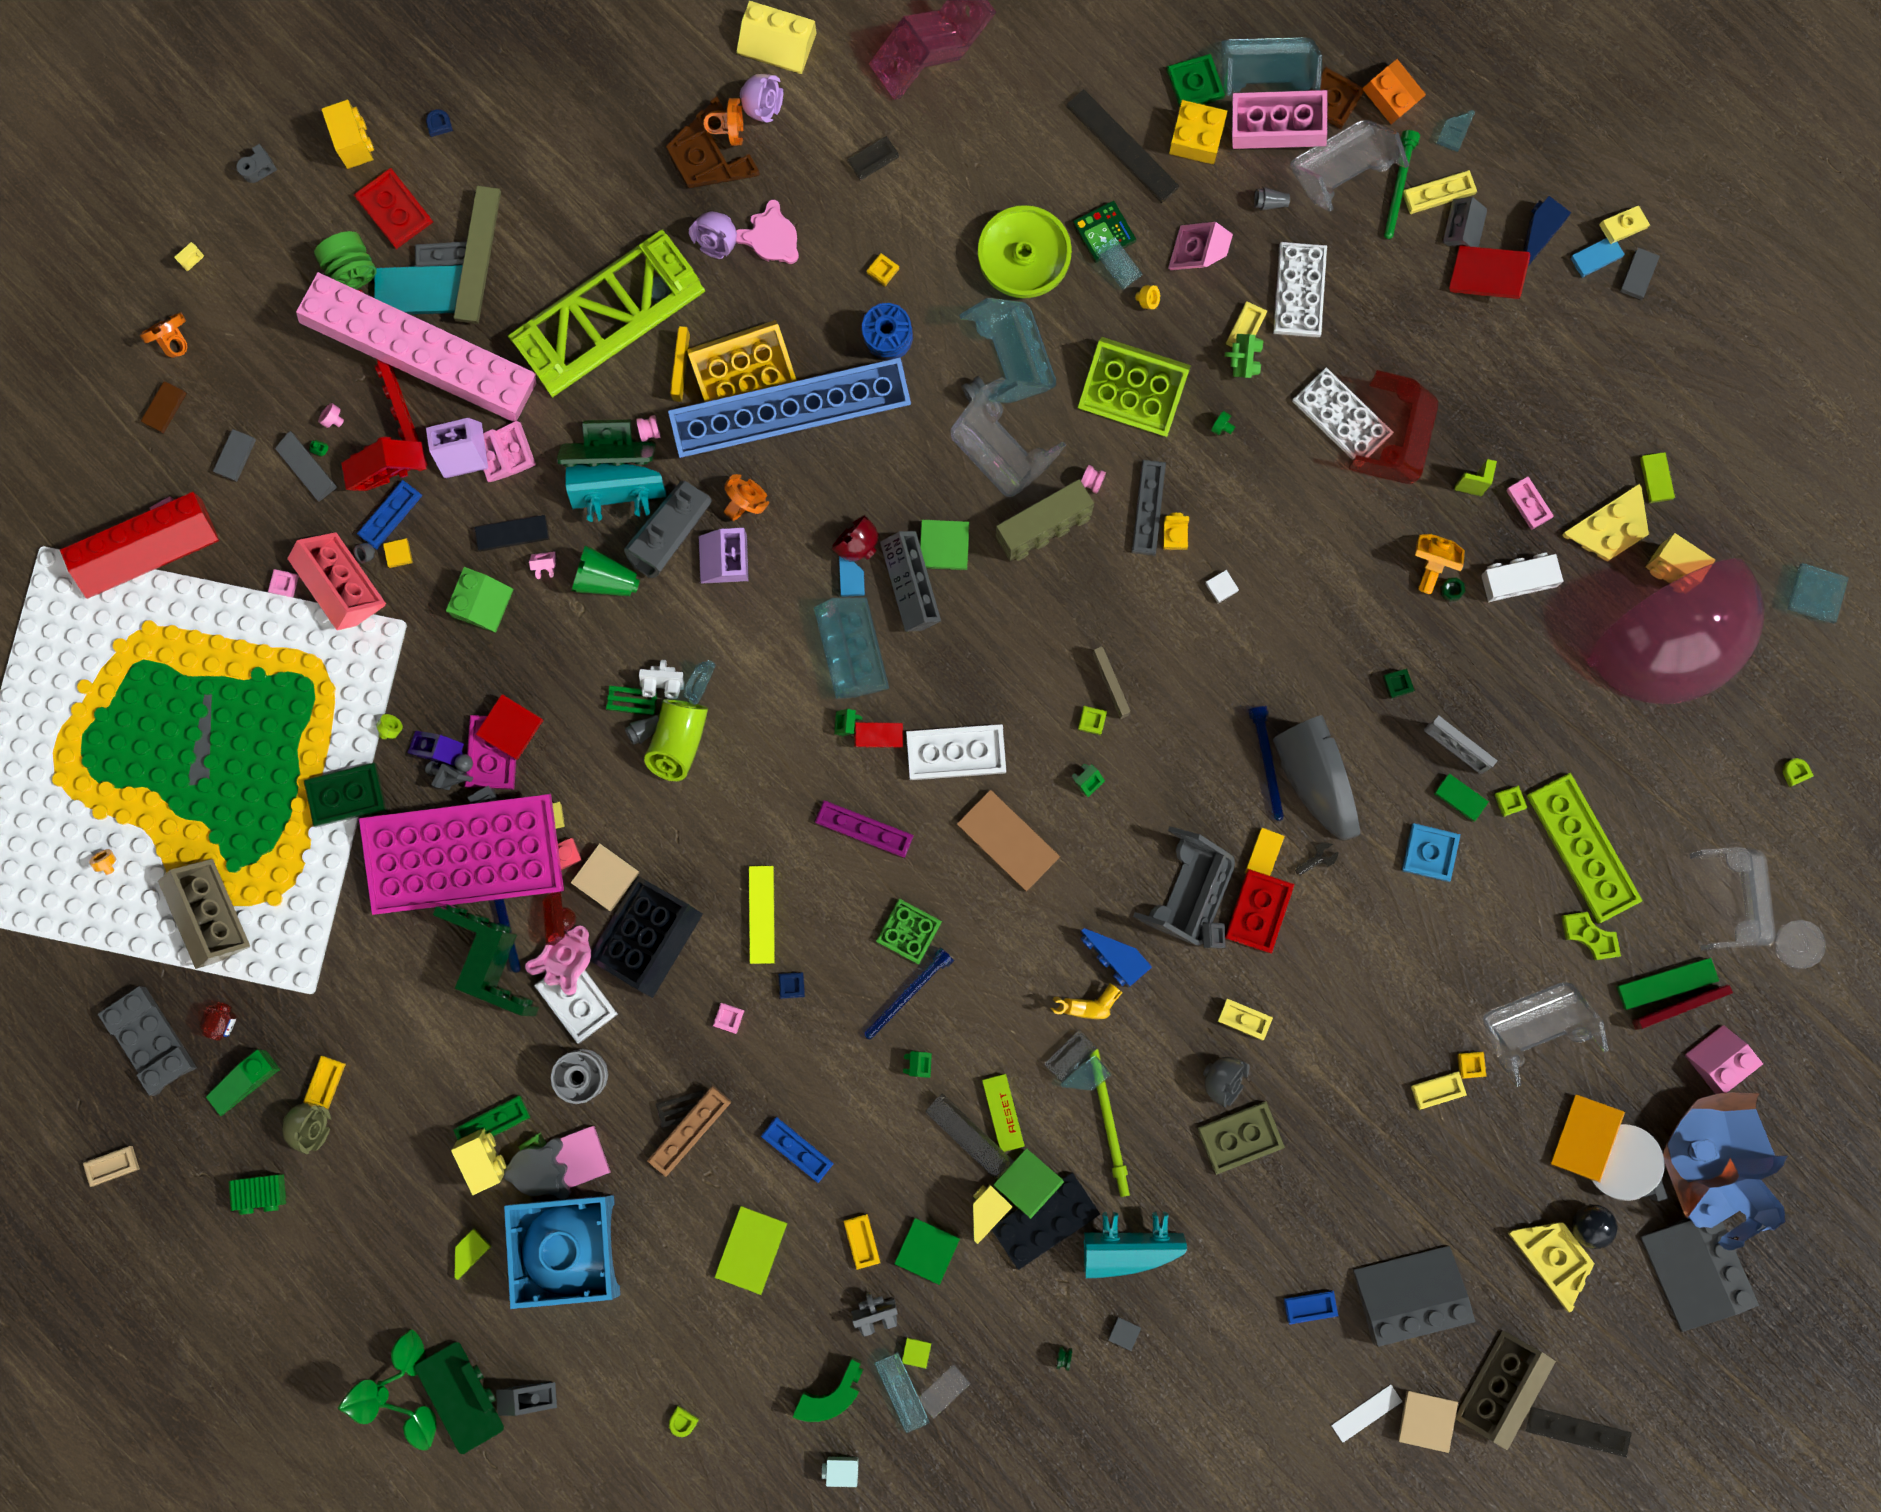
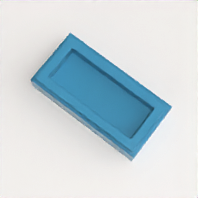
M1605 238L1572 255L1570 259L1583 278L1622 258L1625 254L1618 242L1610 244L1608 239Z

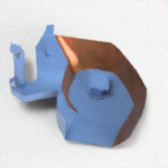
M1719 1093L1698 1099L1680 1119L1667 1141L1663 1153L1665 1166L1685 1217L1690 1218L1696 1227L1712 1228L1738 1211L1746 1215L1745 1222L1722 1236L1720 1242H1718L1726 1250L1743 1247L1744 1242L1757 1233L1765 1230H1775L1785 1222L1783 1205L1761 1179L1776 1173L1784 1165L1788 1156H1775L1756 1110L1758 1093Z

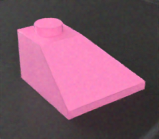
M1217 222L1181 225L1168 268L1170 270L1202 268L1215 263L1227 256L1233 234Z

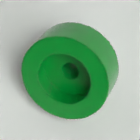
M1223 411L1211 431L1218 436L1223 430L1231 435L1235 429V426L1229 423L1232 415Z

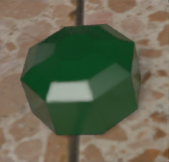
M1457 577L1448 578L1440 587L1441 596L1448 602L1458 601L1465 593V585Z

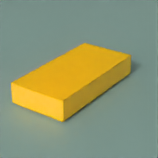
M1261 828L1245 874L1247 869H1251L1270 876L1285 836Z
M321 1056L303 1102L314 1103L329 1109L346 1064Z
M868 1214L844 1220L856 1270L881 1263Z

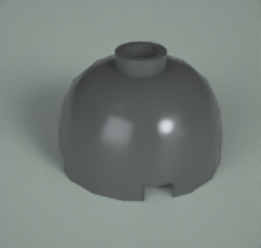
M1222 1057L1216 1060L1214 1064L1209 1063L1203 1073V1076L1206 1077L1204 1084L1209 1097L1223 1107H1226V1105L1230 1106L1244 1087L1241 1081L1242 1077L1247 1078L1249 1075V1064L1235 1057Z

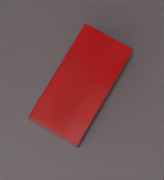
M855 723L854 747L902 748L903 723Z

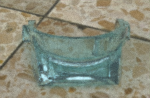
M707 660L695 666L683 692V697L689 699L688 703L692 705L699 703L716 665L714 662ZM700 673L701 675L695 684L693 693H691L693 683Z

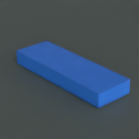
M402 480L357 534L377 550L422 495Z
M778 1117L773 1120L761 1135L763 1139L817 1183L822 1180L834 1164Z

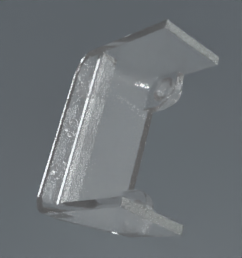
M1364 120L1328 139L1326 146L1314 147L1293 159L1290 165L1294 175L1311 201L1328 211H1332L1331 201L1335 196L1334 188L1369 168L1382 172L1388 170L1393 163L1407 168L1409 163L1398 132L1370 120Z
M1001 377L978 391L952 426L951 437L1002 494L1007 497H1013L1041 475L1052 464L1066 444L1062 442L1048 451L1043 448H1035L1029 454L998 422L1002 416L1003 408L1000 401L994 395L1005 381Z
M1743 847L1705 849L1691 853L1690 859L1726 857L1728 867L1735 872L1741 873L1746 921L1739 923L1735 929V942L1702 945L1701 951L1770 945L1775 940L1776 931L1765 854L1758 849Z
M1571 983L1556 984L1493 1009L1483 1017L1486 1032L1498 1060L1517 1087L1522 1086L1518 1070L1525 1062L1522 1051L1566 1034L1570 1040L1580 1043L1593 1038L1603 1052L1609 1051L1603 1020Z

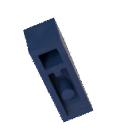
M1550 196L1544 202L1539 200L1531 210L1534 215L1529 221L1523 252H1530L1531 255L1528 266L1571 214L1569 210Z

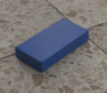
M1333 1290L1284 1298L1289 1325L1338 1316Z

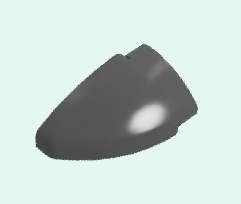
M1320 715L1284 731L1276 736L1273 741L1282 761L1281 766L1301 801L1323 827L1337 839L1345 841L1360 835L1359 821L1340 752L1335 739L1329 738L1331 736L1323 715Z

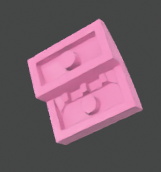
M515 421L497 431L491 429L483 433L488 469H485L484 473L488 482L509 477L536 465L521 422Z

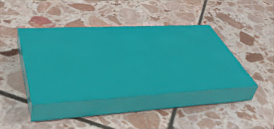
M463 265L376 268L374 298L407 314L455 313Z

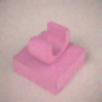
M555 552L531 554L529 560L530 570H536L535 576L537 579H541L542 569L548 570L550 578L553 577L557 561Z

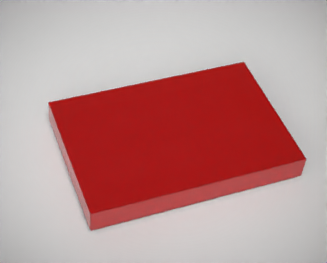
M392 168L386 170L354 194L355 198L395 249L401 247L433 223L430 216Z
M1460 246L1449 290L1455 293L1520 299L1531 256L1530 252Z
M1247 869L1225 938L1272 954L1295 884Z

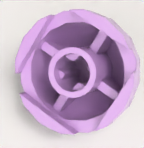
M756 74L751 76L741 88V104L745 113L751 118L762 122H771L774 120L770 119L773 113L778 115L783 101V88H779L778 82L781 81L777 76Z
M713 211L703 213L689 228L692 242L695 243L697 241L701 245L700 250L710 257L722 259L725 255L727 257L736 244L737 232L735 226L725 214Z

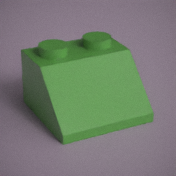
M464 567L446 611L456 619L496 633L514 589L485 574Z

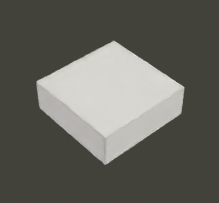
M1227 570L1205 583L1217 603L1222 602L1239 591Z

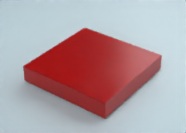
M502 694L476 735L518 761L544 720Z

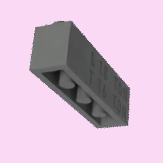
M900 531L881 541L883 555L905 632L922 631L941 622L916 531Z

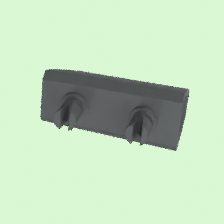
M681 480L624 548L625 554L635 570L640 571L647 578L657 577L708 509L712 499L693 485Z

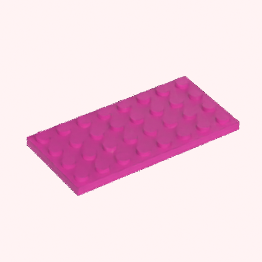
M551 794L359 818L372 915L446 906V904L455 905L564 891Z

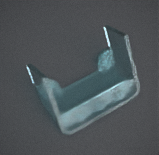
M1311 38L1234 39L1222 41V78L1227 96L1232 95V92H1240L1241 88L1246 87V83L1291 82L1298 90H1309L1310 87H1313L1314 91H1320L1322 54L1315 41Z
M986 298L959 315L962 320L975 321L977 332L981 336L993 340L1006 377L1005 380L999 383L998 392L988 397L989 402L1013 403L1047 392L1056 386V378L1030 307L1026 303Z

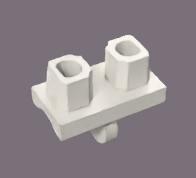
M661 660L660 666H651V670L640 669L639 671L640 686L642 687L644 697H653L656 695V688L665 689V697L677 699L680 690H684L683 672H675V667H667L666 660Z

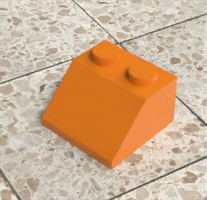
M1398 59L1362 88L1390 124H1393L1426 95Z

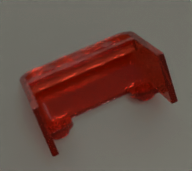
M1376 370L1369 386L1395 392L1400 400L1413 404L1403 447L1396 445L1385 447L1381 452L1379 460L1356 455L1350 464L1349 470L1405 484H1414L1423 473L1438 410V400L1431 392L1412 378Z

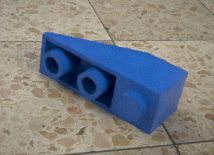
M1085 928L1081 930L1080 933L1083 937L1080 939L1089 949L1093 947L1098 952L1097 959L1105 968L1108 966L1112 968L1115 972L1113 977L1121 986L1126 985L1129 988L1152 968L1136 948Z

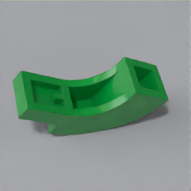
M852 1357L842 1382L831 1393L813 1395L804 1391L792 1418L806 1422H820L832 1419L844 1412L853 1403L860 1391V1388L851 1384L852 1382L858 1383L864 1370L859 1367L862 1361Z

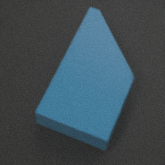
M839 556L841 597L865 596L864 571L855 562L844 560Z

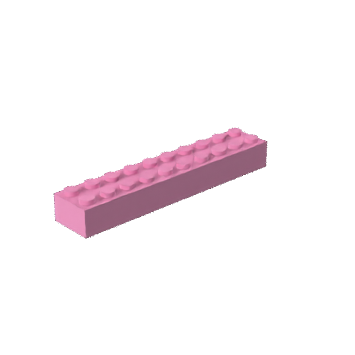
M319 272L296 311L300 324L512 422L518 420L536 385V373Z

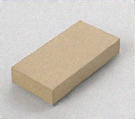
M128 1146L83 1163L90 1187L140 1169L133 1146Z

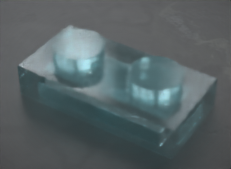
M1115 237L1095 252L1122 290L1143 275Z

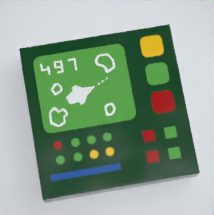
M1115 201L1073 221L1075 229L1095 263L1136 242V237Z

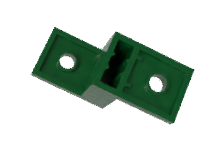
M456 905L436 906L433 916L477 933L455 989L520 1016H536L539 1007L532 1004L534 1000L521 995L519 997L511 996L512 991L503 987H497L517 934L510 932L511 927L491 921L488 923L489 918L479 914H467V909Z

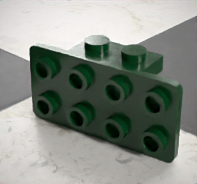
M631 419L585 420L582 423L584 443L562 444L557 456V464H563L565 467H573L577 464L598 466L601 463H611V465L619 466L629 462H635L636 465H645L653 460L656 442H632Z
M455 1342L415 1366L417 1375L460 1454L469 1452L504 1430V1425L492 1404L496 1400L489 1387L484 1389L480 1381L484 1376L478 1365L472 1366L460 1343Z

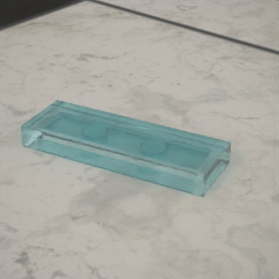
M898 1352L875 1362L874 1364L905 1432H911L930 1423Z

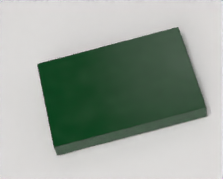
M376 763L304 780L313 827L315 828L386 810Z

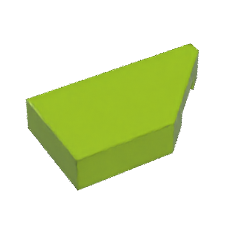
M473 1229L455 1247V1278L457 1280L492 1247L476 1229Z

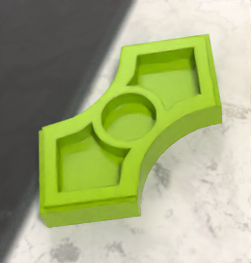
M1588 912L1561 916L1566 940H1575L1583 943L1592 952L1594 960L1621 956L1617 933L1607 932L1598 928L1591 921Z

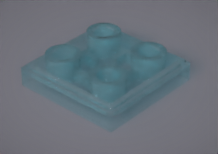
M1804 563L1800 564L1787 609L1829 623H1836L1849 577Z

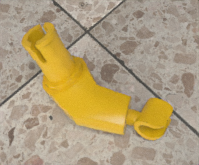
M1109 983L1098 1000L1065 998L1063 1001L1060 997H1054L1052 1000L1060 1003V1006L1050 1009L1056 1014L1065 1013L1081 1018L1105 1019L1111 1015L1110 1008L1123 992Z

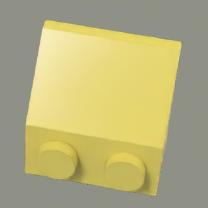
M982 1185L973 1195L976 1199L973 1202L974 1241L977 1244L1012 1208V1205L991 1185L987 1188Z

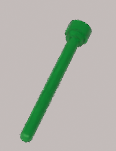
M1404 130L1400 139L1403 152L1384 233L1386 239H1391L1394 235L1412 150L1418 146L1420 134L1413 130Z

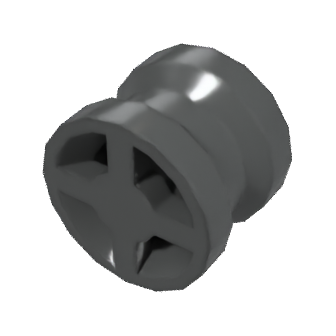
M979 376L973 378V382L970 384L965 383L961 386L966 398L973 406L978 403L979 399L990 396L986 385Z

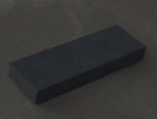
M545 515L475 527L479 552L550 540Z

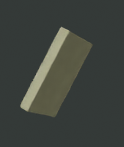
M1266 1101L1197 1128L1215 1175L1285 1148Z

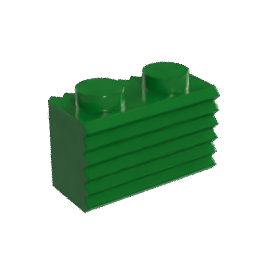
M284 1174L229 1181L231 1211L238 1210L239 1215L252 1214L254 1213V1208L263 1207V1212L279 1210V1205L286 1204Z

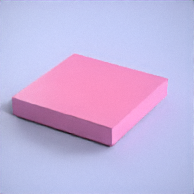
M595 1126L560 1138L563 1142V1148L557 1155L556 1160L558 1163H565L568 1169L564 1176V1181L570 1188L611 1173Z

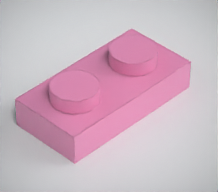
M1529 477L1524 478L1506 490L1531 530L1553 518L1552 512Z

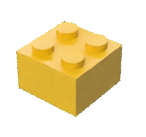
M349 100L322 108L335 150L347 169L374 160L371 151H374V146L370 137L367 136L365 131L367 126L363 117L360 116L358 108L352 107Z
M1182 100L1169 154L1214 165L1227 110Z

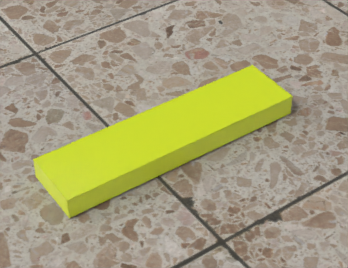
M749 866L750 964H775L774 866Z

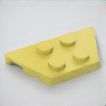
M1640 484L1562 534L1563 537L1572 539L1581 544V547L1585 550L1596 553L1598 557L1608 562L1648 536L1649 531Z
M1563 1222L1509 1231V1236L1565 1310L1569 1313L1573 1311L1579 1292H1582L1585 1279L1590 1274L1595 1263Z

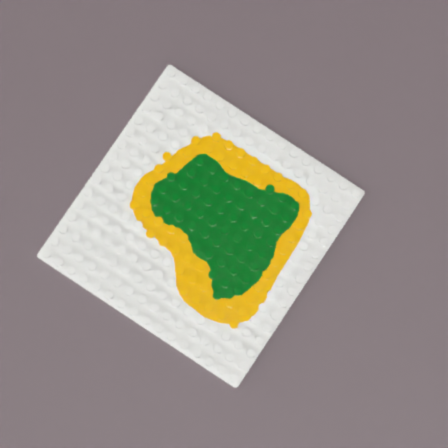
M41 547L38 551L0 689V928L297 992L315 993L359 817L317 828L313 827L304 780L373 763L379 739V731L376 724L386 711L407 624L403 620L373 614L357 626L336 630L320 605L316 602L156 569L87 599L68 572L60 549ZM212 694L210 755L204 759L205 767L210 769L209 779L202 778L199 780L198 785H189L190 767L196 761V754L193 752L195 741H199L202 737V731L198 728L199 720L208 714V708L203 704L204 695ZM106 849H110L116 857V861L112 864L114 872L106 875L103 870L95 872L89 864L91 857ZM213 859L250 947L218 963L195 969L158 880L169 870Z

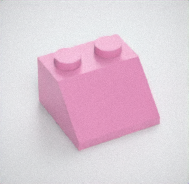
M1724 1025L1685 1054L1686 1058L1715 1094L1727 1093L1763 1065L1750 1046Z

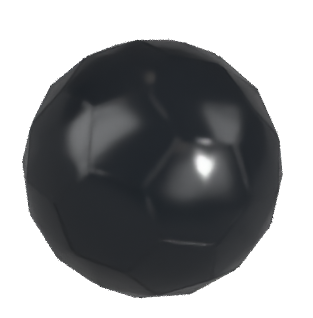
M1589 1204L1577 1210L1573 1216L1572 1231L1576 1240L1589 1249H1602L1610 1245L1616 1238L1618 1230L1617 1221L1613 1213L1607 1208L1598 1204Z

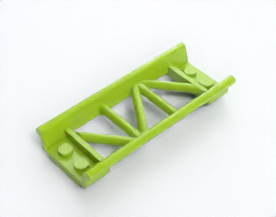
M659 230L507 336L523 355L553 398L705 292V289L692 267L663 230ZM641 254H644L646 261L640 311L618 282L614 273ZM655 269L672 293L651 307ZM606 280L631 314L581 296ZM580 307L628 324L604 340ZM570 309L596 346L566 366L564 360ZM560 311L555 351L537 326Z

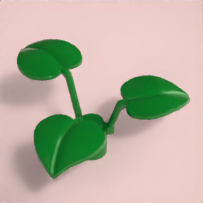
M409 1329L397 1339L391 1351L392 1363L400 1372L383 1381H378L377 1385L374 1381L368 1379L358 1382L343 1398L338 1409L359 1424L371 1423L377 1416L379 1407L407 1414L410 1418L403 1425L405 1438L414 1448L428 1450L432 1445L436 1432V1417L433 1411L426 1406H420L413 1413L411 1410L386 1403L389 1392L384 1386L404 1376L405 1372L409 1376L417 1375L415 1366L425 1360V1350L421 1338L414 1330Z

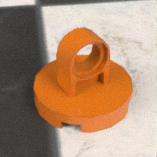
M729 98L727 110L711 111L704 119L705 129L711 134H728L731 146L742 145L743 138H739V131H743L742 106H738L740 98ZM711 116H717L720 119L721 126L714 129L710 127L708 120Z
M178 312L170 316V320L160 321L140 334V337L144 343H149L156 339L164 353L169 357L175 358L184 355L187 351V343L177 327L185 323L186 319L182 312ZM172 340L179 343L180 350L178 353L173 352L170 348Z
M739 474L731 475L725 483V491L731 498V502L724 510V514L732 521L737 520L745 510L760 514L769 505V501L765 500L767 497L766 492L753 480L749 479L746 482L740 479L742 475Z

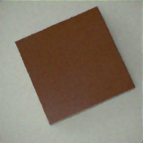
M1327 67L1323 69L1311 91L1327 90V122L1339 129L1343 128L1364 93L1363 87Z

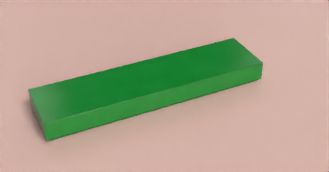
M1708 958L1617 986L1623 1008L1627 1010L1719 982V978L1712 958Z

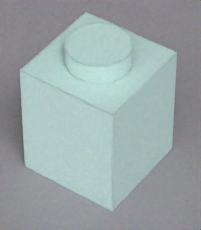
M828 1457L827 1463H822V1479H826V1486L857 1487L858 1457Z

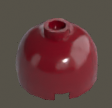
M862 515L853 522L854 525L852 527L846 528L832 545V549L841 558L850 562H856L862 558L868 560L877 551L874 548L878 541L877 529L865 515Z

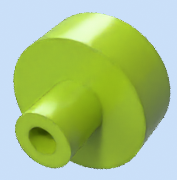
M390 714L382 715L376 724L379 737L382 739L396 738L403 729L401 721Z

